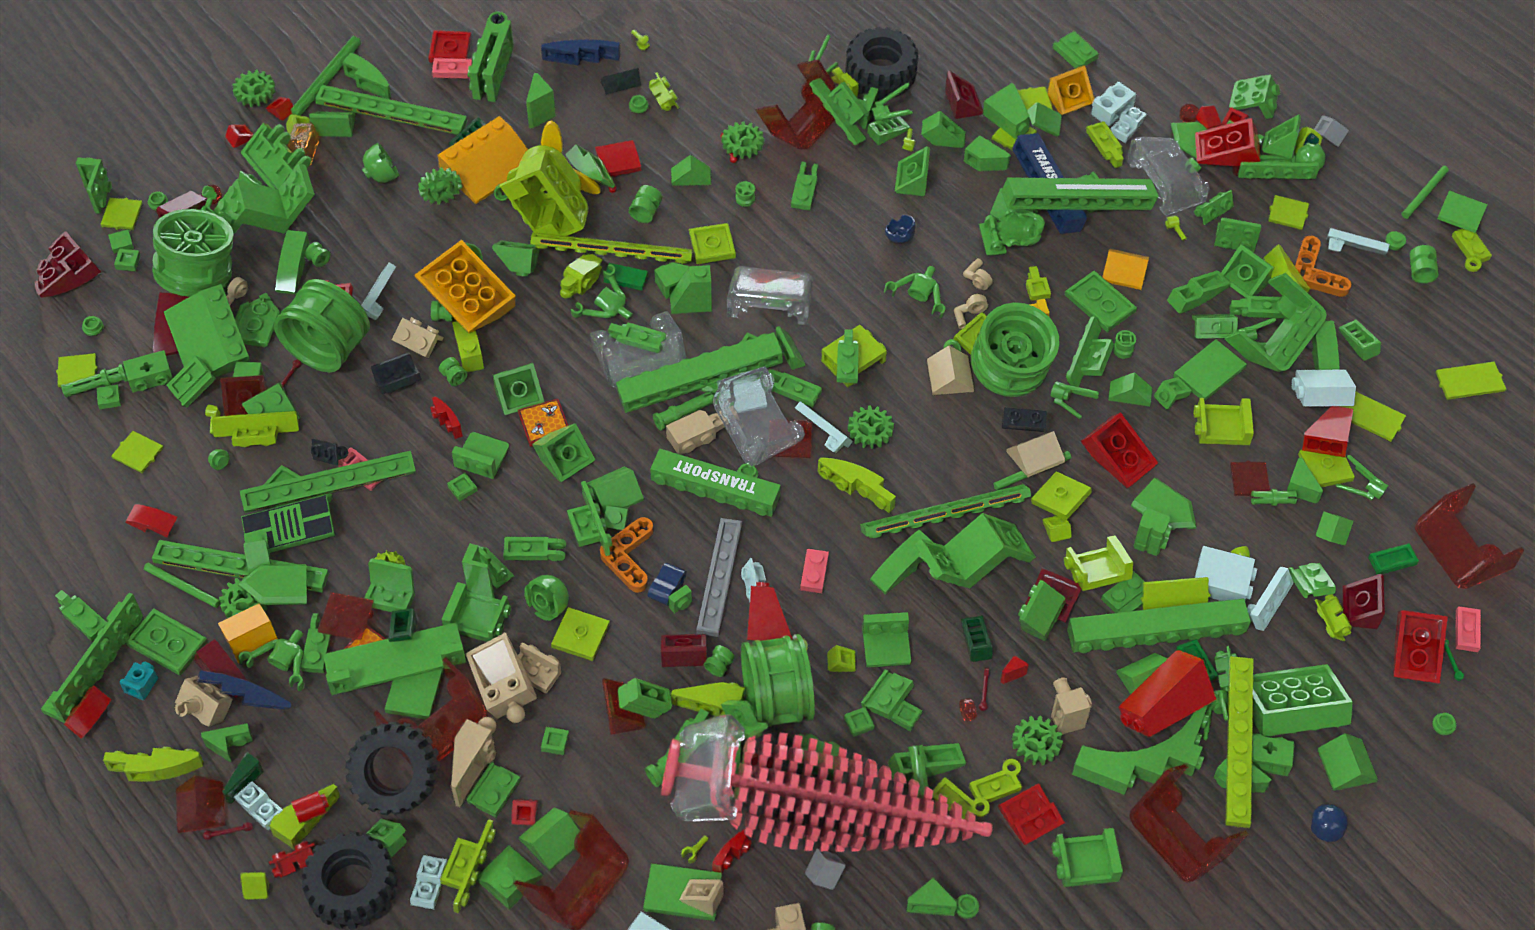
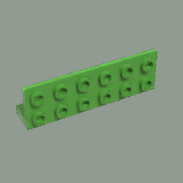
M128 593L122 603L118 602L106 618L107 624L60 689L57 692L53 691L41 708L44 714L65 723L73 708L80 704L88 689L101 679L105 668L114 661L120 647L126 643L125 641L129 638L130 633L142 621L143 614L134 594Z
M457 623L414 632L412 640L389 642V639L323 655L327 671L326 678L331 695L466 663Z

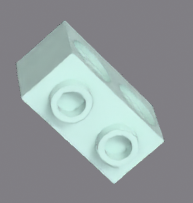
M1117 82L1113 87L1110 86L1103 95L1094 99L1091 115L1101 122L1105 121L1109 127L1121 117V114L1129 106L1134 107L1136 93L1120 82Z

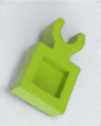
M839 67L833 69L832 73L835 75L831 77L833 82L839 85L845 82L853 94L858 97V83L849 74L843 73Z

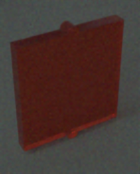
M1247 460L1246 462L1230 463L1234 496H1250L1253 498L1251 496L1252 491H1270L1266 462H1250Z

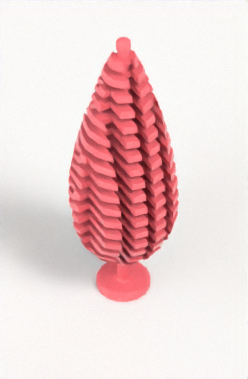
M779 733L778 742L774 745L771 756L774 757L772 769H767L765 767L767 757L771 755L772 743H770L772 734L763 735L757 752L759 754L757 766L754 765L752 777V766L750 763L752 753H755V736L748 738L745 742L743 760L739 765L738 774H735L738 742L729 747L728 757L722 771L718 770L720 756L710 768L679 762L681 743L676 739L671 740L661 796H669L671 794L675 777L707 782L711 798L715 784L720 785V798L717 809L724 817L727 799L730 798L732 787H735L733 795L735 801L733 810H731L730 823L737 830L743 815L741 813L742 804L746 802L749 790L748 801H750L748 812L745 814L744 834L752 838L753 829L755 830L759 818L756 816L758 805L763 803L765 808L759 820V829H761L759 842L764 844L767 842L768 833L772 831L773 824V831L776 832L774 846L782 847L783 836H787L788 833L791 835L789 849L797 850L798 840L802 839L804 833L806 838L804 851H812L814 841L817 842L818 837L821 841L820 851H828L829 844H832L834 840L836 844L835 851L844 852V847H847L849 839L851 852L860 851L865 841V837H863L865 825H871L869 836H866L867 851H875L880 843V840H878L880 828H886L884 839H881L883 850H891L895 844L893 842L895 831L899 832V830L901 831L899 842H897L899 849L909 846L910 834H913V832L916 834L914 847L923 846L925 837H928L929 829L931 846L940 843L945 828L947 844L956 842L959 830L962 831L963 841L971 839L973 833L984 837H989L992 834V824L976 822L975 815L969 810L965 815V819H962V806L955 801L950 808L949 816H947L948 798L942 794H939L938 802L936 801L933 810V790L925 786L923 799L917 798L920 784L914 779H911L908 783V795H902L903 786L906 783L905 775L897 772L892 780L891 769L885 765L880 768L877 776L876 761L868 759L863 768L862 755L854 753L853 759H850L848 764V758H846L847 750L839 747L838 756H835L833 760V755H831L832 744L824 742L823 752L819 753L818 756V752H815L817 739L810 738L808 749L804 750L803 753V750L800 749L803 736L794 735L793 746L789 747L787 755L788 747L785 746L787 733ZM783 759L789 760L787 772L781 771ZM798 762L804 763L802 775L796 774ZM813 765L819 766L817 778L811 777ZM828 768L834 769L833 780H826ZM843 771L850 772L848 783H841ZM859 774L865 775L863 786H857ZM874 777L880 778L878 789H872ZM889 780L895 781L893 792H887ZM780 807L779 817L775 818L774 822L771 819L773 808ZM794 809V820L788 823V812ZM810 813L809 824L802 825L804 814ZM826 816L824 827L817 828L819 817ZM841 819L839 830L833 831L834 820ZM856 822L854 833L848 834L849 823Z

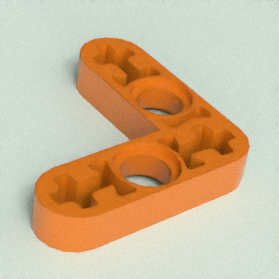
M1315 236L1305 237L1295 267L1299 273L1301 269L1305 270L1304 277L1302 278L1311 289L1343 297L1348 295L1351 288V282L1348 278L1314 268L1321 242ZM1309 244L1313 245L1311 251H1308ZM1308 258L1311 260V263H1304L1301 259ZM1323 278L1327 283L1321 284L1316 279Z
M645 517L635 520L611 538L613 546L609 547L610 552L614 551V557L611 554L605 556L602 546L600 548L601 560L630 590L637 593L647 588L648 578L646 573L627 554L653 534V523ZM641 526H642L643 528L647 527V530H646V531H645L644 529H641V530H640V527H641ZM630 537L633 541L630 544H623L621 539ZM626 563L630 568L626 571H621L618 569V566ZM633 573H634V577H635L638 581L642 579V583H641V584H640L639 582L634 583V578H633V576H632Z

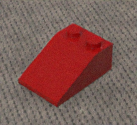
M1252 118L1195 133L1198 164L1240 166L1242 162H1261L1258 132Z
M1121 412L1108 418L1081 440V443L1090 455L1126 488H1129L1158 464V461Z
M1405 610L1398 612L1393 677L1440 684L1448 616Z

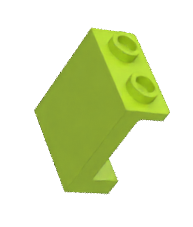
M861 325L852 329L853 341H858L859 345L858 374L877 361L881 364L885 363L887 353L885 346L877 342L871 332L865 330ZM844 335L822 349L821 361L836 377L839 340H844ZM843 383V384L848 388L849 386H851V385L854 384V383Z
M1199 398L1198 405H1194V418H1197L1195 435L1199 436V443L1250 445L1254 434L1250 399L1242 398L1240 406L1205 404L1204 398Z
M1115 535L1107 537V547L1077 555L1071 547L1066 548V557H1064L1065 567L1071 571L1075 583H1078L1083 591L1132 579L1133 561Z

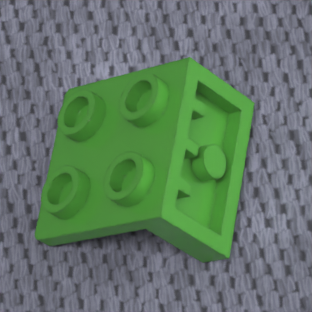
M1221 218L1217 226L1214 246L1237 250L1243 244L1254 252L1261 231V224Z
M908 612L863 615L862 632L867 667L911 664Z

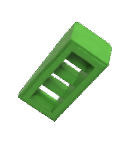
M895 116L868 124L867 134L879 146L908 131L910 127L900 116Z
M1354 320L1339 327V331L1363 361L1380 354L1381 342L1359 321Z

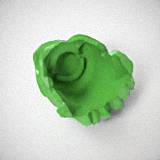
M1007 210L1005 216L998 219L999 226H997V230L999 232H997V235L1003 245L1008 247L1012 245H1034L1041 239L1045 222L1042 216L1032 212L1017 214L1015 211Z

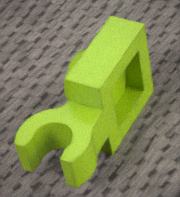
M1037 266L1029 267L1030 273L1027 274L1029 280H1026V288L1030 301L1050 298L1051 291L1047 278H1040Z

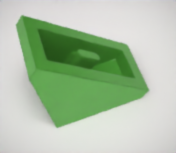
M689 155L671 168L672 186L711 185L710 167L692 155Z
M1134 372L1111 381L1108 400L1150 407L1152 387Z
M1301 457L1296 463L1287 491L1296 490L1297 498L1318 503L1323 490Z
M934 878L908 898L907 912L955 915L956 901Z

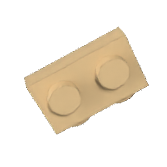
M412 317L410 320L402 318L392 340L429 358L437 340L442 341L444 337L438 335L439 331L430 326L427 329L422 327V322Z
M522 643L518 657L532 686L547 694L561 674L560 663L554 656H547L541 653L537 647Z

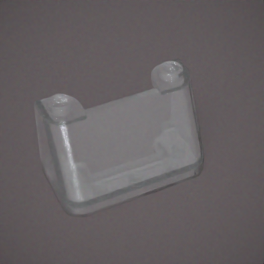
M1138 137L1131 140L1127 162L1131 168L1135 166L1137 168L1143 167L1158 188V198H1162L1164 206L1160 207V210L1164 216L1206 202L1209 186L1200 177L1176 140L1161 137Z
M740 266L734 269L727 295V317L737 318L739 311L747 312L748 307L788 310V317H792L793 314L798 318V324L808 325L813 277L805 272L799 273Z
M668 311L654 315L650 321V329L666 334V340L661 342L662 350L660 353L650 352L618 341L613 342L611 335L604 330L589 333L605 378L611 387L617 388L616 382L623 378H631L640 375L642 372L653 371L664 365H672L686 359L682 332Z
M766 366L722 379L713 398L717 414L743 460L749 467L758 465L799 443L805 435L803 427L796 421L787 422L772 396L771 390L774 385V378Z
M731 714L720 715L688 725L680 733L681 749L675 798L672 800V811L681 821L736 819L737 808L730 805V797H733L734 792L729 787L734 747H739L737 740H744L745 728Z

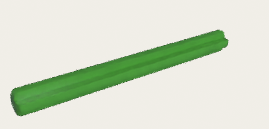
M355 36L350 38L291 108L293 115H302L316 98L321 86L328 84L343 66L345 58L351 52L354 53L361 44L359 38Z

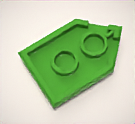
M1199 122L1171 123L1175 146L1197 159L1195 133L1208 129Z
M267 293L260 295L258 299L250 303L246 302L240 305L235 321L243 343L246 345L266 347L270 342L274 331V321L280 315V311L273 304Z
M1154 478L1131 504V507L1142 515L1146 509L1156 511L1157 514L1168 515L1170 517L1168 525L1172 526L1171 530H1175V528L1196 529L1191 501L1158 478Z
M306 564L260 565L244 578L238 586L250 593L261 605L307 604Z

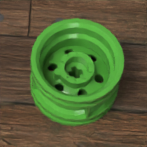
M182 209L165 214L157 220L153 228V246L156 252L152 261L153 277L157 284L171 293L189 297L213 286L222 284V287L225 288L228 285L232 275L230 253L233 248V230L225 219L205 210Z
M319 279L308 280L297 292L294 300L281 311V314L274 321V330L281 344L302 363L322 372H335L340 369L350 352L362 341L370 329L367 314L349 293L330 282Z
M1008 303L995 308L985 318L971 352V365L974 374L987 389L999 395L1018 397L1035 391L1044 381L1057 355L1059 348L1057 328L1051 318L1043 311L1025 303Z
M795 634L792 640L789 636L765 641L754 640L752 646L748 642H743L741 644L743 684L746 701L753 706L756 721L767 723L768 727L792 722L799 723L802 722L803 717L806 721H812L815 710L814 690L808 654L802 636Z

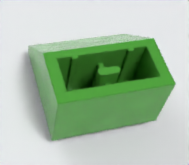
M1040 580L1038 585H1033L1029 593L1031 598L1027 605L1023 604L1018 616L1020 617L1021 630L1046 641L1065 605V597Z

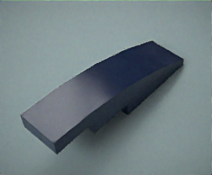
M567 40L541 45L542 60L579 66L581 60L599 63L601 58L619 61L621 56L620 42Z
M201 670L198 673V683L221 685L220 694L243 696V706L289 710L291 708L289 701L249 681Z

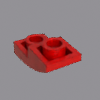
M436 396L432 397L433 406L430 407L433 418L438 419L440 426L445 424L448 433L452 432L454 439L463 437L459 420L451 408Z
M135 504L125 523L144 532L148 528L162 536L168 537L178 517L153 507Z
M92 686L88 689L80 704L73 708L64 725L77 736L83 738L102 715L111 699L96 686Z
M745 829L733 836L722 847L712 863V872L723 873L724 869L728 870L730 868L733 857L740 860L743 852L747 854L752 840L744 834Z

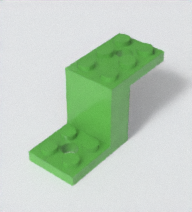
M298 164L280 186L279 190L236 179L213 211L216 215L219 212L228 214V218L231 219L230 226L232 227L233 235L242 223L285 233L315 195L306 165Z
M984 513L978 516L945 546L924 539L915 544L920 551L918 553L920 558L930 567L929 572L933 578L966 588L974 586L1007 557H1013L1029 563L1036 558L1015 524Z

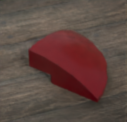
M65 231L49 247L50 254L47 259L41 260L36 271L39 279L35 281L36 292L41 298L58 295L81 286L101 273V271Z
M159 293L154 326L153 353L162 350L165 351L166 356L179 353L164 311L189 298V296Z

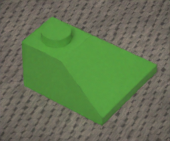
M501 240L493 244L492 247L510 271L516 272V275L528 276V273L534 272L540 248H536L535 245Z
M575 423L553 431L532 444L542 463L559 482L564 481L595 461L592 452Z
M508 846L478 875L477 882L510 910L543 875L512 847Z

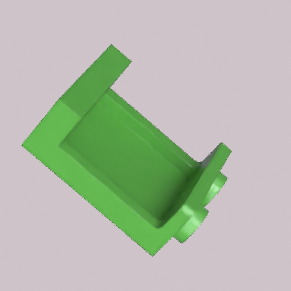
M457 582L442 617V624L457 623L460 635L488 642L500 636L503 632V621L505 617H509L511 612L508 596L503 595L502 599L499 600L467 591L466 584Z
M1114 828L1104 829L1102 835L1063 839L1062 834H1057L1055 843H1052L1053 856L1058 857L1059 864L1056 866L1058 879H1062L1063 887L1120 881L1123 871Z

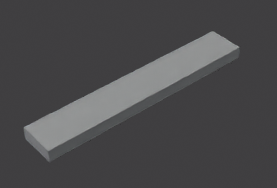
M720 519L696 629L697 634L719 637L742 521Z

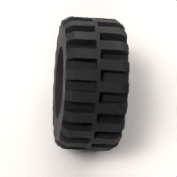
M875 27L872 30L869 28L864 33L860 32L857 34L856 38L854 37L849 42L846 50L845 72L858 83V92L868 94L871 87L878 89V99H883V97H887L901 86L909 83V87L904 89L907 91L915 82L918 68V49L909 36L903 35L897 29L894 31L890 27H886V29ZM884 59L894 64L890 66H877L870 63V61Z
M390 722L389 724L384 723L376 726L355 741V746L348 753L350 759L346 761L345 768L349 769V773L345 776L346 781L352 783L353 787L350 788L352 795L357 793L360 797L357 801L361 805L366 803L369 805L368 810L372 812L379 810L381 815H389L390 813L399 815L417 807L435 789L434 785L438 782L440 776L437 774V770L440 769V761L436 760V756L439 754L437 748L433 749L430 745L433 742L431 738H425L422 735L424 731L419 728L413 729L412 724ZM385 747L400 749L409 757L412 763V780L402 789L395 790L384 786L375 775L373 767L375 755Z
M350 832L349 836L340 833L337 834L335 839L331 840L329 837L323 840L325 844L321 847L317 845L313 849L314 855L307 857L305 861L307 867L302 869L301 875L303 878L301 882L302 889L313 913L317 918L321 917L322 922L327 925H331L333 922L334 927L338 929H343L344 925H347L349 930L356 929V925L359 924L365 927L370 925L369 921L373 918L377 921L382 917L381 911H388L391 902L389 899H395L397 893L395 887L398 886L396 870L387 848H384L379 840L375 839L373 841L370 835L363 834L360 837L358 832ZM360 865L371 870L372 876L367 886L354 895L338 896L328 890V885L333 875L344 867Z

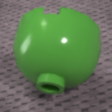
M379 143L371 146L363 156L365 167L362 170L368 179L372 177L376 182L387 183L400 176L396 166L392 168V159Z
M553 575L539 576L530 581L525 587L524 596L528 606H533L538 611L534 614L543 620L550 621L554 619L568 605L569 594L567 588L560 579Z

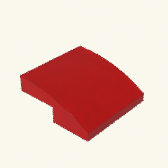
M633 140L595 147L596 155L602 160L610 177L641 171L640 160Z
M1039 783L998 805L1004 818L1024 845L1065 823L1054 803L1050 804Z

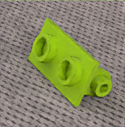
M656 72L655 74L658 78L649 82V88L654 96L657 97L656 100L661 109L668 111L674 104L679 108L676 100H678L673 90L669 91L668 89L670 87L669 82L665 77L661 78Z
M1329 594L1325 597V601L1315 599L1318 606L1317 612L1327 625V633L1332 638L1345 641L1344 636L1351 634L1352 627L1344 613L1337 617V614L1343 611L1338 598L1333 594Z

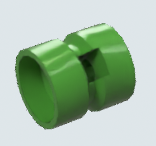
M641 186L629 207L631 217L638 222H651L663 199L662 194L652 186Z
M1429 245L1413 248L1409 254L1412 279L1418 283H1430L1437 279L1439 273L1436 249Z

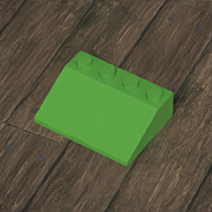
M222 284L201 290L164 311L184 367L197 356L211 371V374L217 377L234 371L236 362H250Z
M1328 664L1253 674L1252 717L1260 734L1264 737L1351 724L1352 700Z

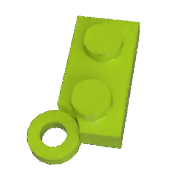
M1466 229L1453 232L1452 238L1467 257L1465 268L1471 272L1479 271L1482 262L1490 260L1492 254L1476 233Z
M1007 759L1003 763L1002 771L970 782L969 788L974 798H984L989 803L1021 791L1022 786L1017 778L1021 765L1015 759ZM1013 765L1016 770L1009 771L1007 767Z
M944 778L933 790V800L938 802L939 794L948 798V812H950L954 801L962 806V819H965L968 810L977 817L986 816L990 810L986 799L976 798L973 801L947 778ZM978 804H983L985 806V809L983 811H978L976 809V806Z

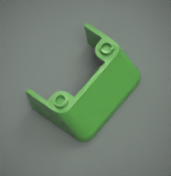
M1286 273L1271 278L1268 281L1282 295L1277 303V309L1285 319L1263 347L1260 343L1253 341L1243 331L1228 335L1225 338L1248 361L1277 372L1288 370L1326 319L1325 309Z

